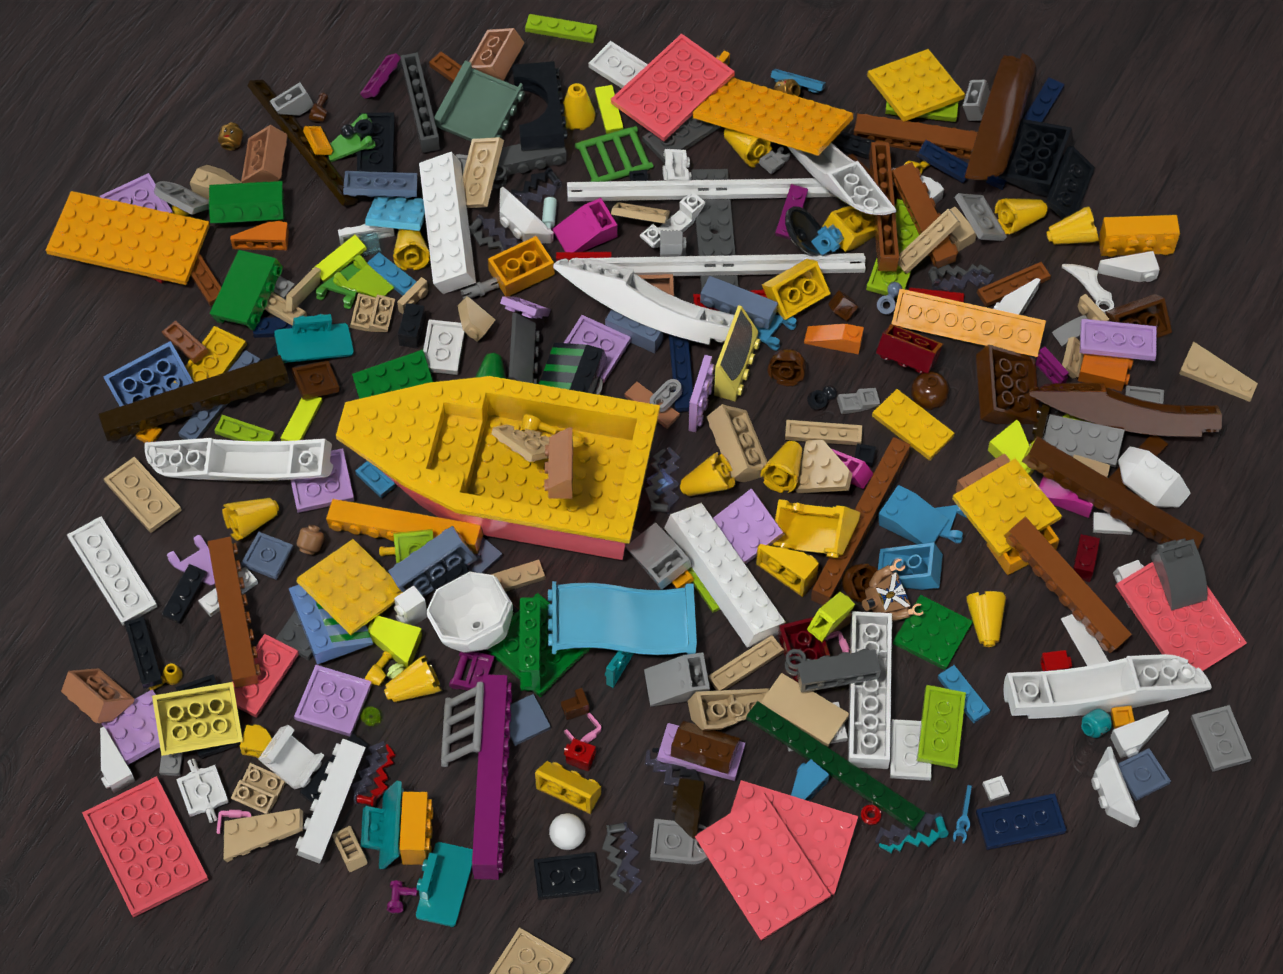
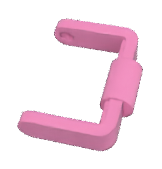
M840 631L830 633L825 639L826 641L838 637L842 652L850 651L848 643Z
M588 713L587 717L596 726V729L582 737L580 741L585 743L595 739L596 735L601 732V725L591 713ZM567 729L564 730L565 735L572 742L574 737Z
M242 810L220 811L218 814L217 834H221L222 817H252L251 813Z

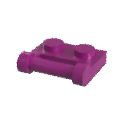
M460 651V659L449 686L453 689L467 691L476 687L477 682H483V675H490L495 660L494 656L479 652ZM472 659L466 681H463L461 678L467 660Z

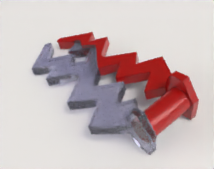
M384 742L369 747L372 755L365 758L371 766L358 771L362 781L351 784L355 793L354 803L357 805L362 803L376 807L377 799L388 789L383 783L388 780L383 769L394 764L390 758L395 757V754L389 745L386 744L388 753L381 754L385 761L380 763L376 761L381 758L376 750L385 745ZM377 773L379 777L374 778L373 781L378 788L370 791L372 797L360 795L367 792L364 787L372 785V781L368 776Z

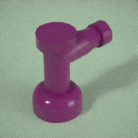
M391 881L392 898L387 903V911L391 913L402 912L404 905L400 901V895L417 896L416 888L403 887L401 881Z

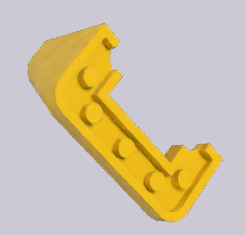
M779 499L775 521L785 535L774 542L772 546L790 550L827 554V557L838 558L839 555H843L858 524L860 512L845 506H833L831 508L801 503L792 504L787 500Z

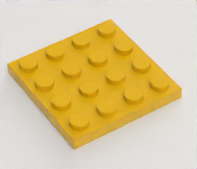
M929 49L869 70L867 73V77L903 122L965 98V93Z
M1016 458L954 494L952 498L998 557L1013 548L1006 542L1004 535L1025 516L1039 532L1059 521L1062 517Z
M354 539L304 572L296 581L350 635L395 603L394 598L403 593L397 587L392 576Z

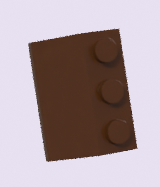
M1156 294L1105 311L1106 316L1110 319L1109 322L1156 326V338L1172 333L1165 298Z
M683 721L673 739L671 757L729 774L741 738L715 730L702 731L696 724Z

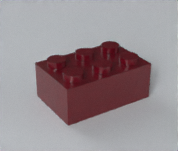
M890 324L882 333L876 354H879L885 360L892 359L897 361L903 367L910 366L915 368V371L923 374L929 373L936 365L943 344Z
M814 617L779 625L778 638L781 647L784 649L785 659L786 654L792 649L801 650L805 654L806 659L811 660L819 659L826 655L830 656L826 641L821 642L807 630ZM794 653V654H792V655L789 656V657H791V656H799V657H801V655L796 654V653ZM797 660L790 661L792 664L795 665L800 664V662ZM789 667V669L792 670V671H797V670H798V669H793V668H790V667ZM791 675L792 679L798 682L797 676Z

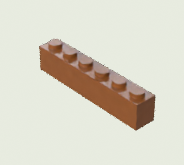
M911 162L893 169L892 180L920 235L941 214L936 212L933 198H929L927 185L925 182L922 183L918 167L915 168ZM950 234L928 254L934 267L940 268L956 261L958 250L956 245L951 243Z

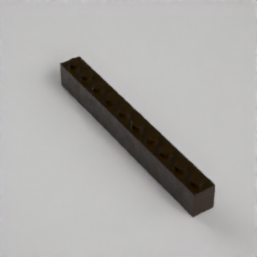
M281 355L126 404L98 415L107 441L118 440L121 437L137 434L139 431L148 428H155L160 424L173 422L185 416H192L194 413L203 410L207 411L237 399H244L274 387H281L289 383V379Z

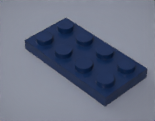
M1055 793L976 810L986 850L1066 833Z

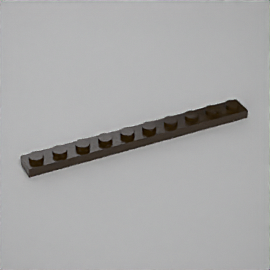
M250 80L247 86L253 95L256 96L262 106L280 126L281 130L287 134L290 141L327 185L342 206L357 204L359 200L357 196L343 195V178L324 155H315L303 132V128L292 115L277 113L270 103V100L277 96L264 80Z

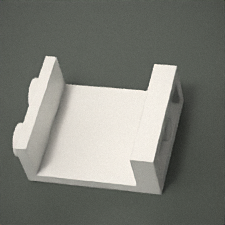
M287 725L279 728L258 760L293 789L304 788L310 782V776L313 771L315 772L321 766L324 754L314 755L292 736L294 729Z

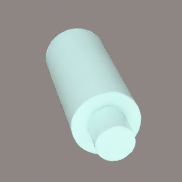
M546 197L543 205L542 222L551 229L555 226L557 200L553 197Z

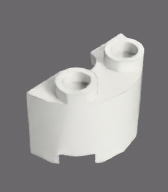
M665 149L663 155L665 156V166L662 167L664 180H691V172H688L687 169L689 168L690 159L686 155V150Z

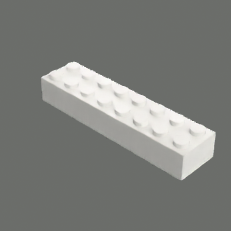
M452 152L419 163L433 284L442 294L476 283L461 162Z
M700 503L670 514L664 527L665 530L690 559L692 569L746 647L758 644L771 635L773 637L777 636L779 625L785 624V620L704 505Z
M852 611L850 653L859 652L862 649H875L881 669L879 679L849 684L848 761L858 768L888 769L892 613Z

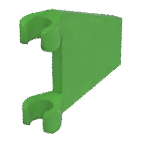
M362 114L351 125L355 127L359 120L368 119L371 121V119L368 118L367 114ZM357 133L349 139L344 138L340 134L330 143L333 152L329 155V160L333 162L360 150L372 149L375 147V141L372 140L371 136H367L362 140Z
M352 263L340 273L348 281L361 269L355 267ZM334 276L317 288L316 298L319 300H324L327 290L346 295L343 303H345L344 308L351 309L358 293L337 286L333 282Z

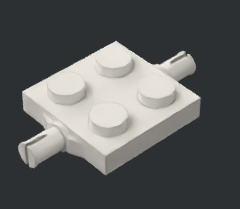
M192 759L194 766L191 760H189L187 763L191 772L186 776L176 779L189 816L192 817L200 813H206L209 822H213L211 815L215 822L217 817L214 809L229 803L216 766L213 765L208 768L199 769L196 759Z

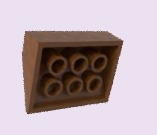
M987 345L976 354L980 419L995 424H1012L1016 420L1020 424H1038L1039 418H1036L1039 400L1030 396V389L1037 386L1035 358L993 345Z

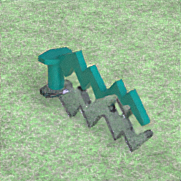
M925 812V816L915 829L923 832L925 824L931 827L934 821L936 822L938 833L931 830L928 838L918 832L914 839L910 836L911 829L907 826L901 830L891 825L890 832L880 828L875 843H879L883 835L890 838L889 846L880 843L879 847L892 854L894 848L901 852L905 842L918 847L922 841L929 847L938 838L947 837L949 832L946 829L943 820L944 816L941 812L934 815ZM895 835L900 837L898 843L892 841Z

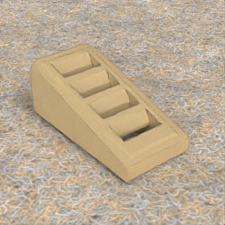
M351 826L331 834L349 872L367 865L368 862ZM349 835L351 836L350 838H348V839H346V840H344V841L339 842V840H341V839H343V838H345V837H347V836H349Z

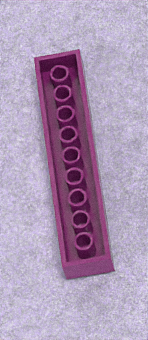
M483 675V717L481 746L478 753L472 868L474 879L499 880V873H503L502 853H504L503 834H505L504 815H506L505 801L507 796L506 783L508 777L507 764L509 758L508 745L510 740L512 683L508 682L507 675Z

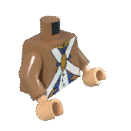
M897 558L893 561V565H887L874 573L869 582L870 587L865 589L867 598L862 601V606L866 611L872 609L876 613H892V620L894 621L908 618L912 614L916 616L923 614V612L916 613L914 611L915 607L921 606V604H915L911 609H908L911 605L897 572L893 573L894 570L902 571L905 569V565L901 568L896 567V563L902 559Z

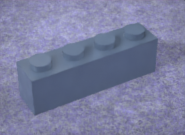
M709 276L700 294V303H703L706 307L718 309L721 312L735 315L738 305L742 306L753 324L760 328L769 329L777 313L778 302Z

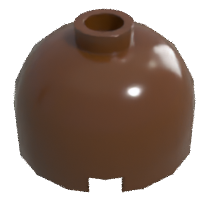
M781 349L771 357L767 371L771 379L773 377L777 380L776 383L783 386H794L803 380L806 363L799 352L793 349Z
M933 371L918 375L911 388V396L914 402L927 410H933V408L938 406L939 408L942 407L947 401L949 394L946 379Z
M866 563L851 566L845 572L842 580L845 594L856 602H862L866 599L865 589L870 587L869 582L874 573L878 571L877 568Z

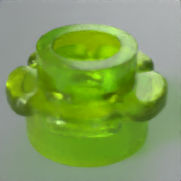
M367 707L361 714V720L366 725L373 726L380 721V712L375 707Z

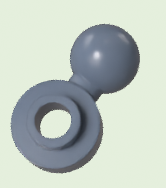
M898 282L890 283L887 288L888 295L879 298L877 308L881 313L890 314L895 310L896 302L894 298L898 296L899 290L902 289ZM884 302H889L890 307L887 309L884 308Z

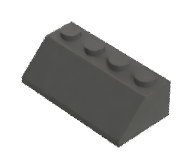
M517 313L512 314L509 379L537 384L534 374H538V363H535V358L539 356V347L536 346V342H539L540 332L536 331V323Z

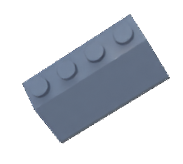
M451 526L433 540L428 541L423 547L412 552L403 561L395 564L388 571L402 592L415 586L424 597L434 590L430 584L432 581L462 561L466 566H469L477 560V557L460 533Z

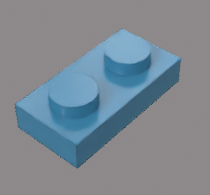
M368 461L355 470L356 475L380 498H383L396 487L389 477Z

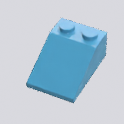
M900 485L896 487L879 513V526L916 544L935 543L949 522L947 517L920 496Z
M935 543L880 549L878 570L887 565H893V561L899 558L902 560L896 563V567L901 568L905 565V569L902 571L894 570L893 573L897 572L903 588L919 590L939 588L943 554Z

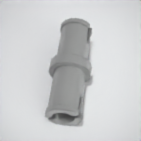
M495 277L482 283L477 282L474 286L461 290V295L469 293L466 296L470 299L477 296L482 297L485 293L498 289L499 283L491 285L497 282Z

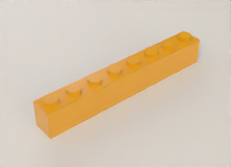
M332 499L326 517L329 528L334 531H349L356 535L366 534L373 538L383 537L390 541H394L393 533L433 529L434 539L444 530L453 526L474 554H478L483 537L481 525Z

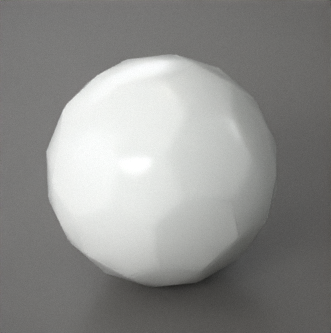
M570 813L555 817L549 827L551 841L560 849H575L585 838L584 823L578 816Z

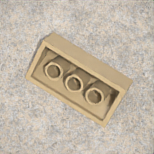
M723 404L707 416L721 454L725 456L733 471L730 472L731 478L735 477V481L739 482L761 478L760 473L763 466L767 463V459L747 410Z

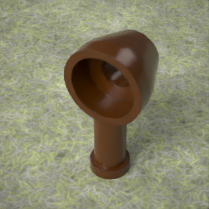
M320 93L317 103L312 107L309 120L324 122L327 111L323 108V105L328 99L327 94Z

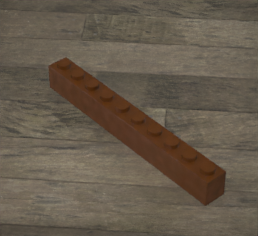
M1038 436L1030 444L1021 461L1030 469H1035L1042 473L1047 479H1052L1060 484L1062 488L1069 489L1079 498L1089 501L1096 508L1106 511L1113 518L1121 520L1128 527L1138 530L1145 537L1153 539L1160 544L1184 538L1186 541L1194 539L1198 550L1204 537L1200 532Z

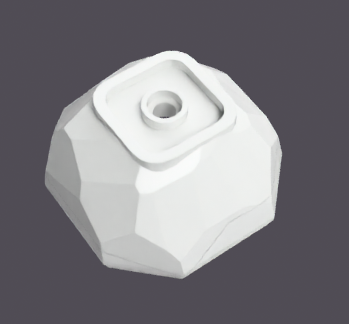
M468 572L436 589L426 615L444 645L461 652H475L489 649L507 636L513 615V604L497 577L489 574Z

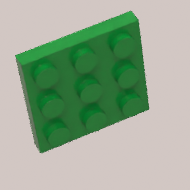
M920 595L915 604H921V606H916L914 611L916 613L923 612V614L920 616L912 614L906 618L893 644L946 670L973 621Z

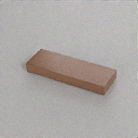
M636 382L625 393V398L650 404V398L653 393ZM669 407L667 410L659 412L657 422L668 429L680 417V413Z

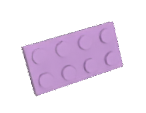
M1081 319L1080 353L1155 361L1156 326Z
M667 724L657 761L683 766L687 769H695L698 772L735 781L745 748L744 742L739 743L729 774H725L671 757V745L679 726Z

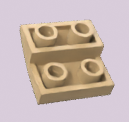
M358 293L349 328L371 332H387L395 299L378 294L375 298Z
M250 763L242 781L239 780L231 799L264 814H268L280 796L286 782L275 773Z

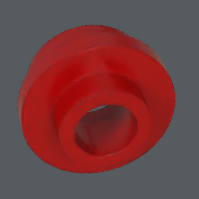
M867 805L861 811V819L866 824L874 825L880 821L881 811L875 805ZM872 813L874 814V817L869 818L867 814Z

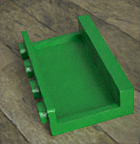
M238 250L209 314L218 323L223 324L226 320L246 325L250 330H255L267 306L269 297L275 289V284L282 273L283 266L276 258Z
M540 597L520 598L519 671L521 672V690H541Z

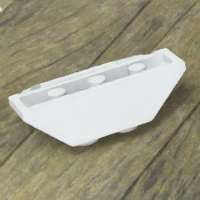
M504 187L500 188V223L505 228L508 227L513 235L523 242L537 236L541 243H552L554 232Z
M1130 446L1118 460L1123 484L1156 507L1179 508L1191 494L1180 474L1150 451Z
M1107 747L1091 779L1094 790L1098 791L1100 796L1099 804L1102 809H1105L1107 815L1131 827H1137L1140 820L1112 747Z

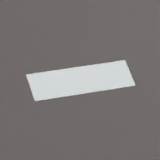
M1072 614L1061 618L1087 666L1109 662L1096 638L1086 631L1081 621H1077Z

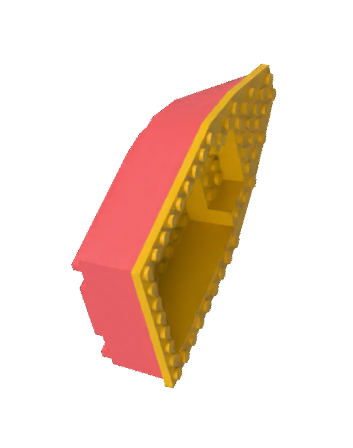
M493 376L430 382L345 402L336 439L380 469L415 502L439 518L481 525L483 535L623 560L626 543L630 544L660 405ZM525 414L539 418L543 423L554 427L557 426L556 434L567 428H572V431L581 433L584 440L583 445L573 447L572 499L549 498L548 491H544V480L548 479V474H545V462H549V458L535 462L525 460L523 456L512 451L509 446L499 442L491 434L493 427L507 424L514 426V430L522 431L523 417ZM540 429L537 430L541 432L540 436H552L551 433Z

